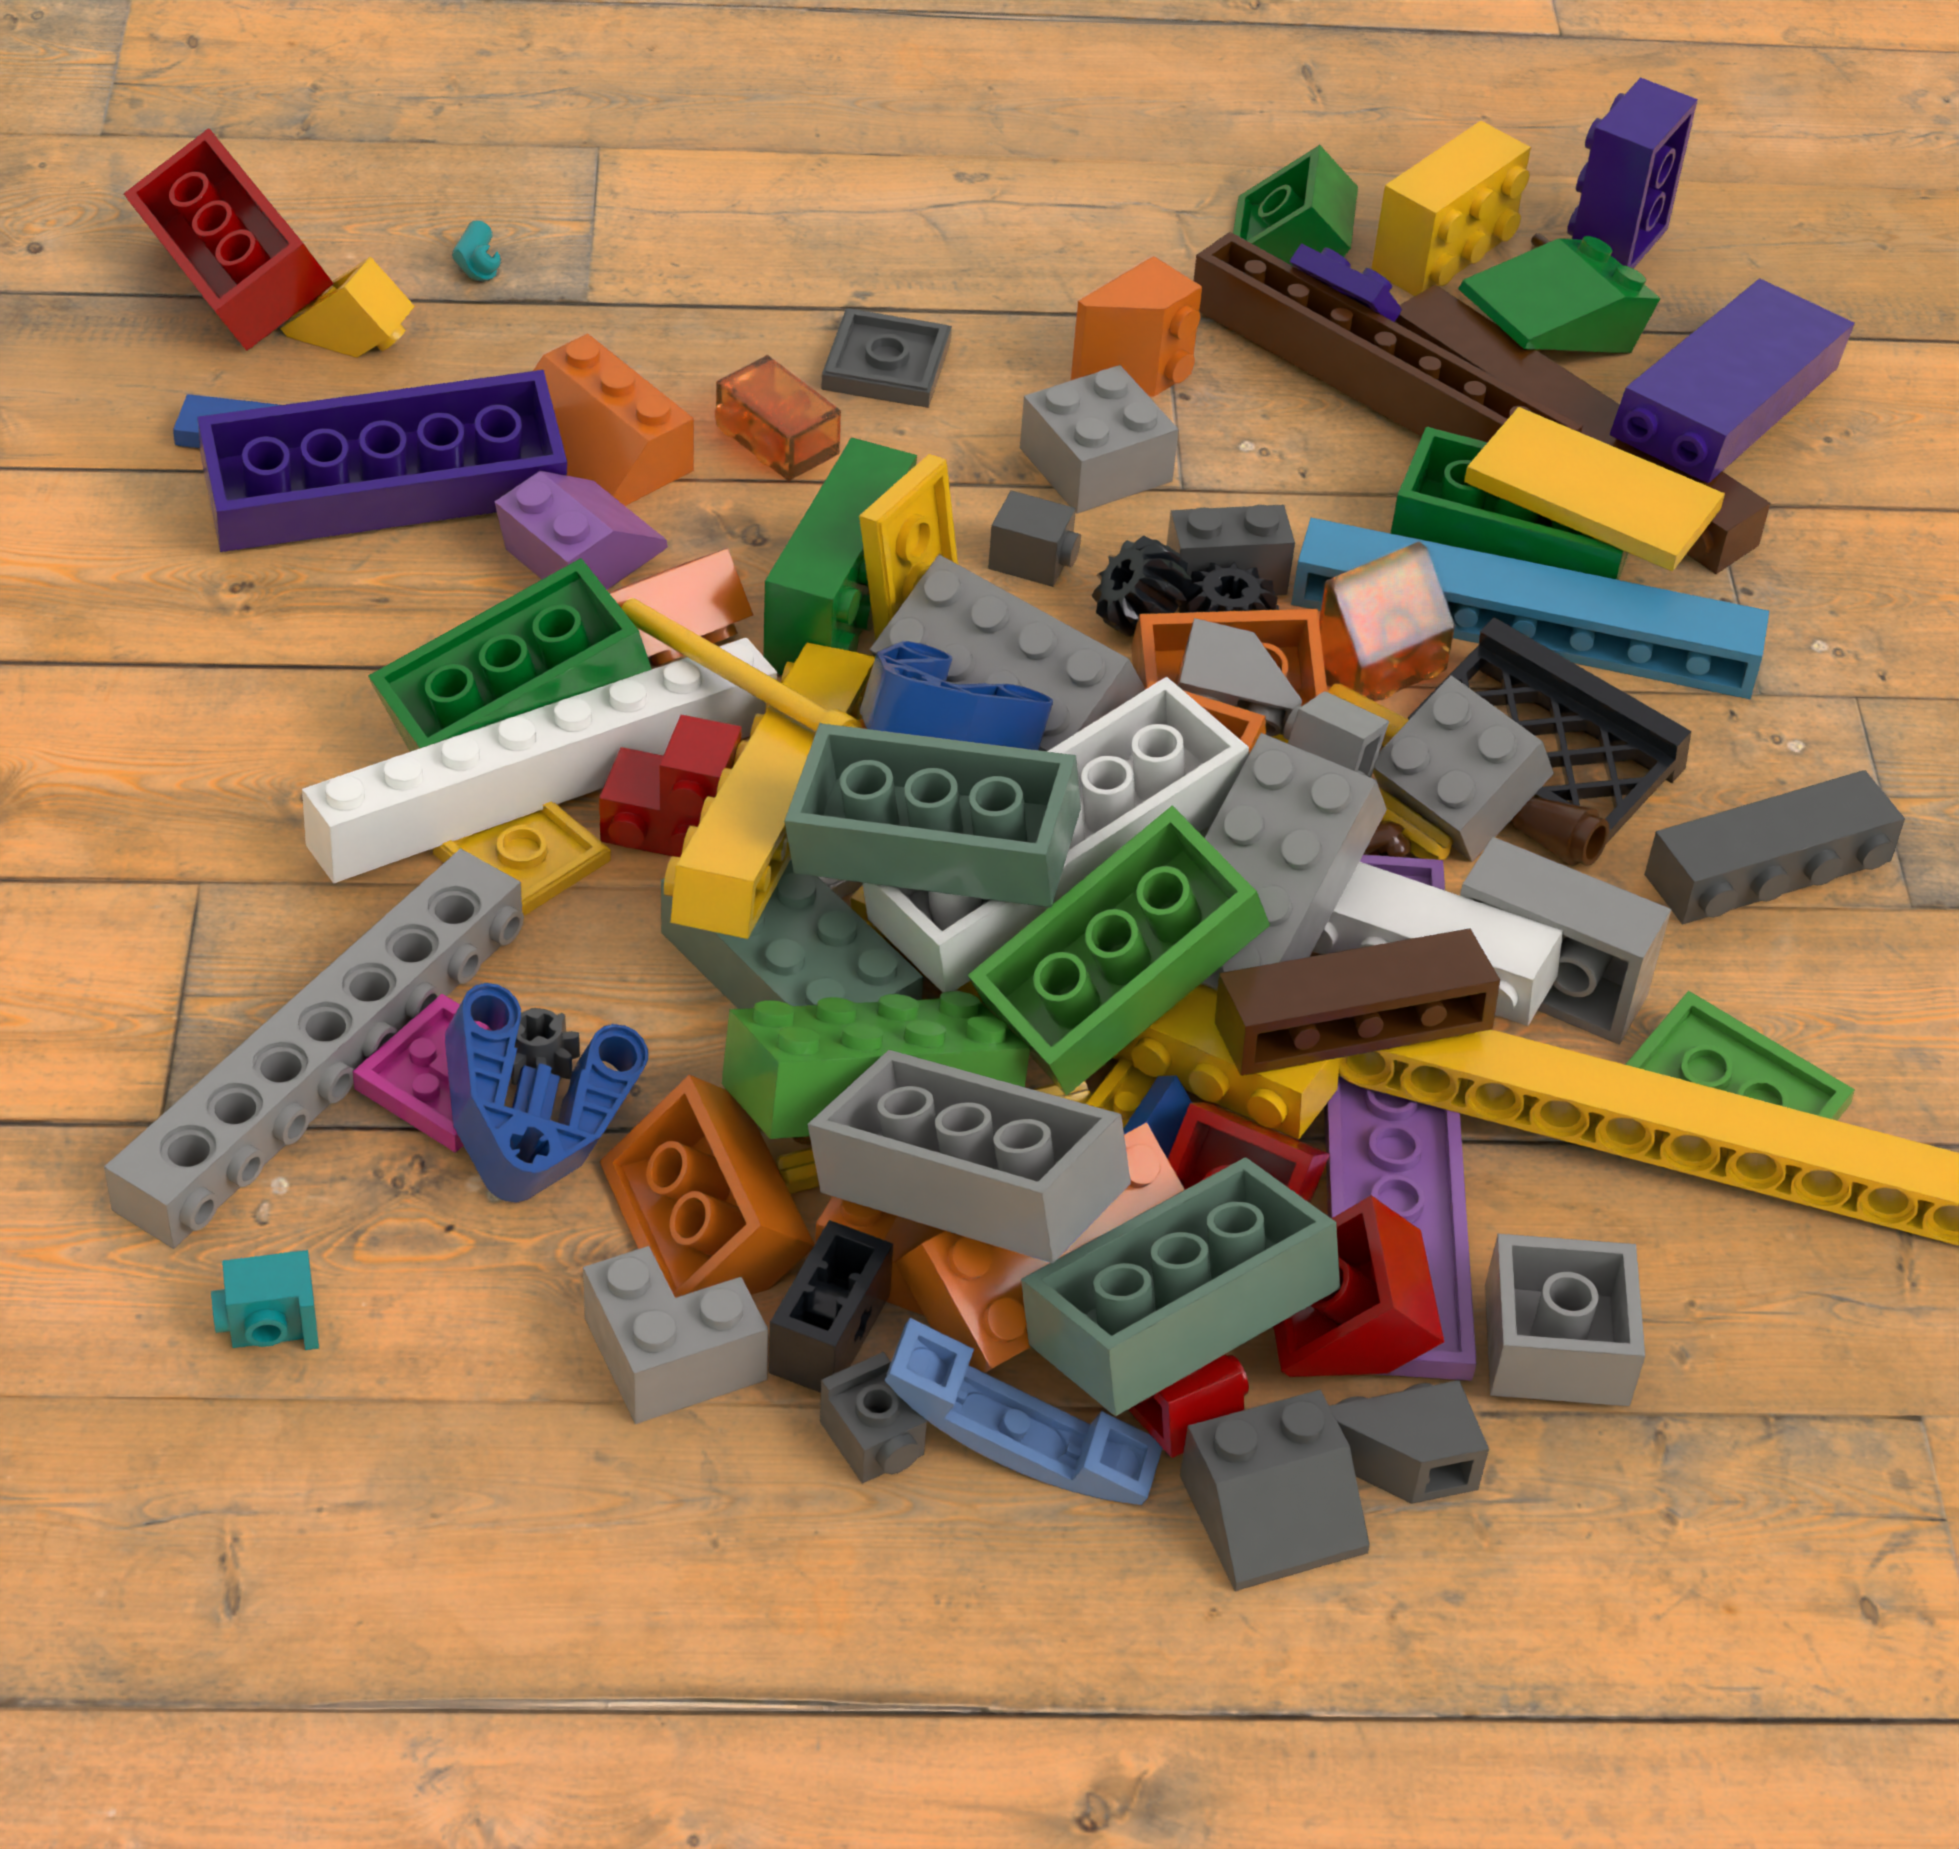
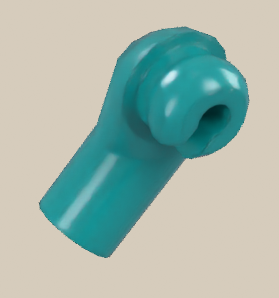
M478 220L469 223L453 249L452 258L469 278L474 281L484 282L496 276L497 269L501 264V257L498 251L492 257L486 253L490 247L488 244L493 237V232L486 223Z

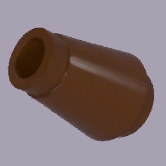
M1532 797L1513 817V827L1522 831L1526 836L1571 866L1579 863L1587 866L1592 865L1603 852L1609 836V823L1607 820L1599 817L1596 809Z

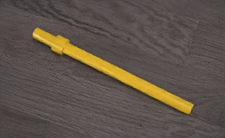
M630 598L623 604L621 609L638 629L816 732L819 723L862 728L860 721L840 709L827 710L637 599Z

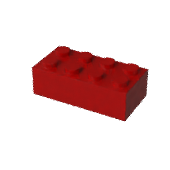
M210 128L123 193L246 351L271 334L277 327L334 284L305 244Z

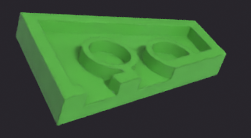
M1690 991L1682 997L1625 1064L1837 1121L1851 1105L1855 1091L1852 1087Z

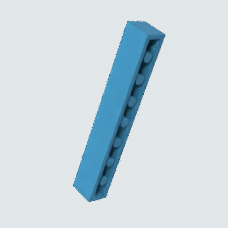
M1310 518L1298 559L1291 605L1318 609L1319 611L1479 643L1480 631L1495 617L1576 664L1745 699H1751L1763 657L1770 612L1769 610L1316 518Z

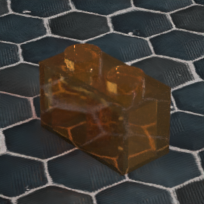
M769 355L716 381V425L726 436L735 439L753 453L762 464L771 467L787 481L840 454L841 410Z

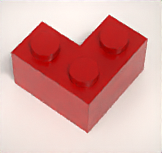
M681 714L664 755L621 747L599 797L600 841L625 848L681 857L688 828L690 826H699L706 798L708 796L716 797L723 769L733 768L736 750L741 741L742 726Z

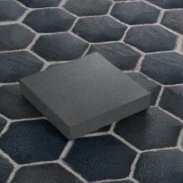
M846 308L822 372L821 390L929 408L951 343L952 326Z

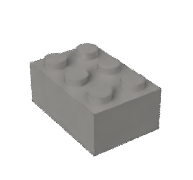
M1492 837L1463 882L1460 896L1563 930L1558 977L1538 1011L1620 1045L1648 996L1672 909Z

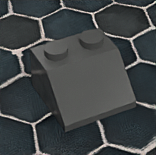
M1321 1389L1188 1425L1180 1477L1234 1591L1368 1553L1370 1544L1350 1446Z

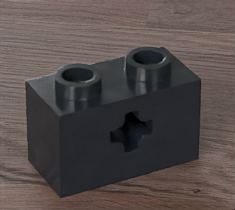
M828 1221L770 1321V1374L821 1393L822 1379L851 1366L890 1296L893 1243L834 1221Z

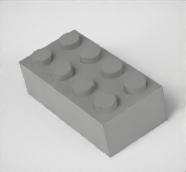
M940 554L870 648L872 654L876 656L878 651L902 641L921 643L942 650L952 656V662L946 679L948 683L1014 684L1049 696L1053 699V705L1039 751H1049L1145 690L1142 681L1127 657Z
M1263 733L1260 734L1208 830L1205 839L1257 891L1270 926L1201 983L1202 985L1217 991L1219 973L1310 957L1387 810L1377 780Z
M888 1050L807 1124L821 1193L1050 1263H1054L1131 1184L1121 1114Z

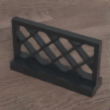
M1495 617L1480 631L1479 645L1450 674L1469 688L1468 681L1480 670L1500 682L1503 689L1478 691L1475 693L1493 706L1506 705L1508 717L1533 735L1555 734L1558 751L1547 752L1552 768L1562 767L1565 785L1542 786L1534 797L1580 806L1579 799L1611 796L1614 810L1605 818L1609 823L1607 843L1665 780L1673 783L1686 769L1691 731ZM1449 676L1417 707V709L1408 717L1409 720L1424 705V703L1436 692V690L1449 678ZM1534 702L1548 710L1551 718L1519 721L1516 704ZM1584 731L1599 740L1600 747L1568 750L1565 733ZM1633 760L1650 771L1644 777L1618 779L1614 762ZM1604 763L1608 781L1575 784L1572 766Z

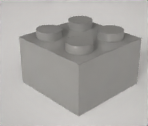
M1118 365L1025 395L1020 449L1068 505L1076 508V514L1172 482L1179 429L1123 367Z
M1452 675L1379 752L1373 774L1381 788L1450 835L1453 839L1452 847L1471 862L1486 848L1491 838L1496 837L1554 774L1543 741Z
M1497 1234L1485 1282L1490 1396L1630 1406L1645 1359L1636 1244Z

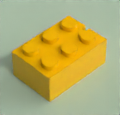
M1480 120L1387 183L1384 187L1371 270L1379 273L1395 286L1416 296L1435 284L1437 286H1445L1451 281L1453 276L1471 263L1479 262L1488 251L1502 241L1510 240L1518 230L1521 222V215L1518 212L1522 197L1521 193L1524 191L1529 180L1527 166L1531 147Z

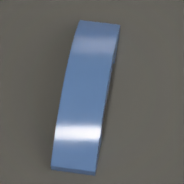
M909 1318L902 1331L885 1377V1382L901 1399L927 1421L973 1451L1041 1482L1079 1494L1121 1503L1142 1505L1148 1499L1163 1449L1150 1434L1103 1411L1097 1415L1091 1424L1084 1422L969 1366L973 1348Z

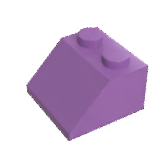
M539 471L495 501L506 550L541 579L582 558L606 590H608L668 548L667 540L593 480Z

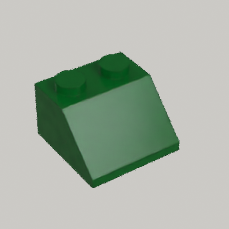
M1318 145L1238 196L1233 234L1290 265L1292 264L1289 261L1301 243L1320 253L1324 248H1329L1344 257L1352 245L1358 186L1323 147Z

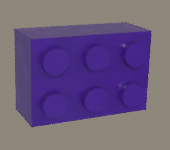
M1640 77L1626 94L1619 93L1616 96L1610 111L1603 119L1596 118L1585 140V148L1590 150L1588 162L1581 170L1576 183V191L1581 193L1579 205L1574 210L1567 227V234L1571 235L1572 239L1582 240L1584 236L1595 237L1612 248L1611 256L1620 264L1633 269L1637 266L1669 227L1698 99Z

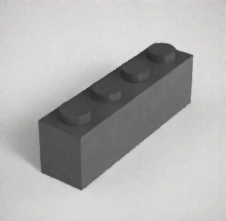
M1862 770L1655 832L1645 876L1683 925L1706 917H1718L1729 910L1755 902L1771 901L1782 894L1811 885H1824L1835 878L1864 869L1872 870L1879 868L1885 863L1891 862L1905 818L1867 771Z

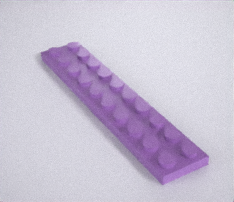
M1363 855L1360 860L1362 863L1445 890L1443 860ZM1339 1074L1338 1089L1324 1106L1325 1151L1330 1154L1326 1163L1328 1217L1333 1218L1372 1195L1421 1230L1444 1337V1343L1389 1374L1377 1375L1472 1381L1476 1368V1349L1460 1113L1359 1087L1349 1083Z

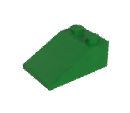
M1584 236L1582 240L1558 238L1463 279L1458 288L1523 349L1631 353L1661 299L1645 285L1646 278L1640 272L1620 264L1611 256L1612 248L1608 244L1591 236Z

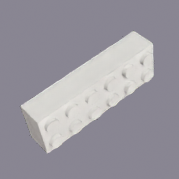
M1168 677L1163 678L1047 751L1076 755L1081 810L1053 904L1170 806L1173 805L1198 832L1211 825L1249 756V747ZM862 882L868 920L943 993L955 991L969 982L968 974L1049 908Z

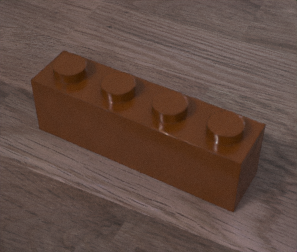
M1471 928L1219 973L1215 1024L1240 1075L1244 1076L1492 1030L1500 978Z

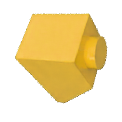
M370 256L333 280L334 284L290 317L280 328L289 338L358 358L375 346L381 352L392 346L405 333L406 329L401 323L415 306Z

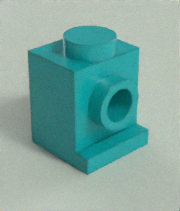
M308 1250L222 1261L225 1289L211 1291L213 1318L216 1333L230 1331L232 1348L254 1345L268 1347L280 1342L304 1339L305 1350L319 1349Z

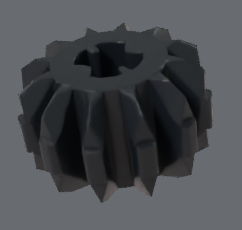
M1142 536L1135 543L1126 540L1121 547L1120 553L1117 556L1109 555V565L1104 571L1097 574L1101 584L1092 594V598L1097 602L1096 614L1102 617L1104 623L1127 637H1134L1139 614L1175 613L1179 606L1187 603L1183 592L1192 582V578L1186 573L1188 563L1181 558L1178 552L1156 539L1152 540Z
M1235 561L1229 568H1222L1216 563L1211 562L1206 572L1192 571L1191 585L1183 592L1187 603L1179 606L1178 612L1279 610V606L1277 605L1278 597L1275 596L1273 590V581L1259 578L1257 568L1244 571L1237 568Z

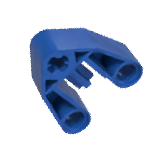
M902 641L877 652L860 708V714L867 729L1039 750L1053 705V699L1049 696L1014 684L948 683L946 679L952 662V656L942 650L921 643Z
M484 983L475 985L467 991L445 1031L453 1127L486 1188L494 1196L504 1201L517 1203L530 1199L583 1165L648 1062V1048L644 1039L635 1030L625 1025L611 1024L603 1026L594 1034L572 1071L568 1091L562 1100L558 1122L550 1119L560 1076L551 1074L552 1067L539 1063L536 1069L525 1065L521 1068L512 1108L504 1106L517 1048L514 1046L521 1021V1008L517 998L508 989L498 984ZM474 1021H480L486 1024L491 1030L483 1029L482 1027L478 1026ZM602 1061L613 1065L618 1071L608 1068Z

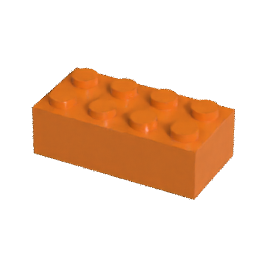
M1147 1122L1124 1134L1131 1184L1059 1258L1185 1190ZM944 1231L925 1241L895 1261L931 1328L974 1349L969 1366L985 1373L1031 1347L1028 1341L1021 1279L1050 1264V1262L948 1231Z

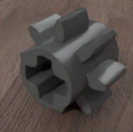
M531 1008L521 1013V1021L514 1046L517 1048L511 1074V1084L517 1085L520 1070L524 1065L536 1069L539 1063L552 1067L551 1074L560 1076L559 1081L562 1078L571 1079L572 1060L580 1057L579 1032H566L565 1014L560 1013L556 1015L552 1011L540 1008Z

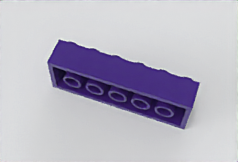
M544 370L197 417L201 460L220 552L496 513V500L539 471L567 476V459Z

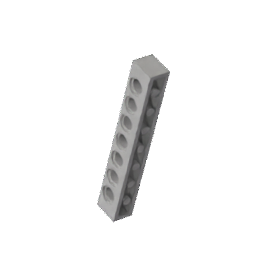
M460 848L104 1166L112 1211L173 1249L193 1231L205 1227L215 1215L216 1210L240 1187L250 1185L258 1177L263 1166L284 1146L298 1141L311 1121L331 1103H337L347 1095L354 1083L352 1071L441 994L448 996L459 984L469 982L486 959L500 946L510 944L517 937L524 921L521 882Z

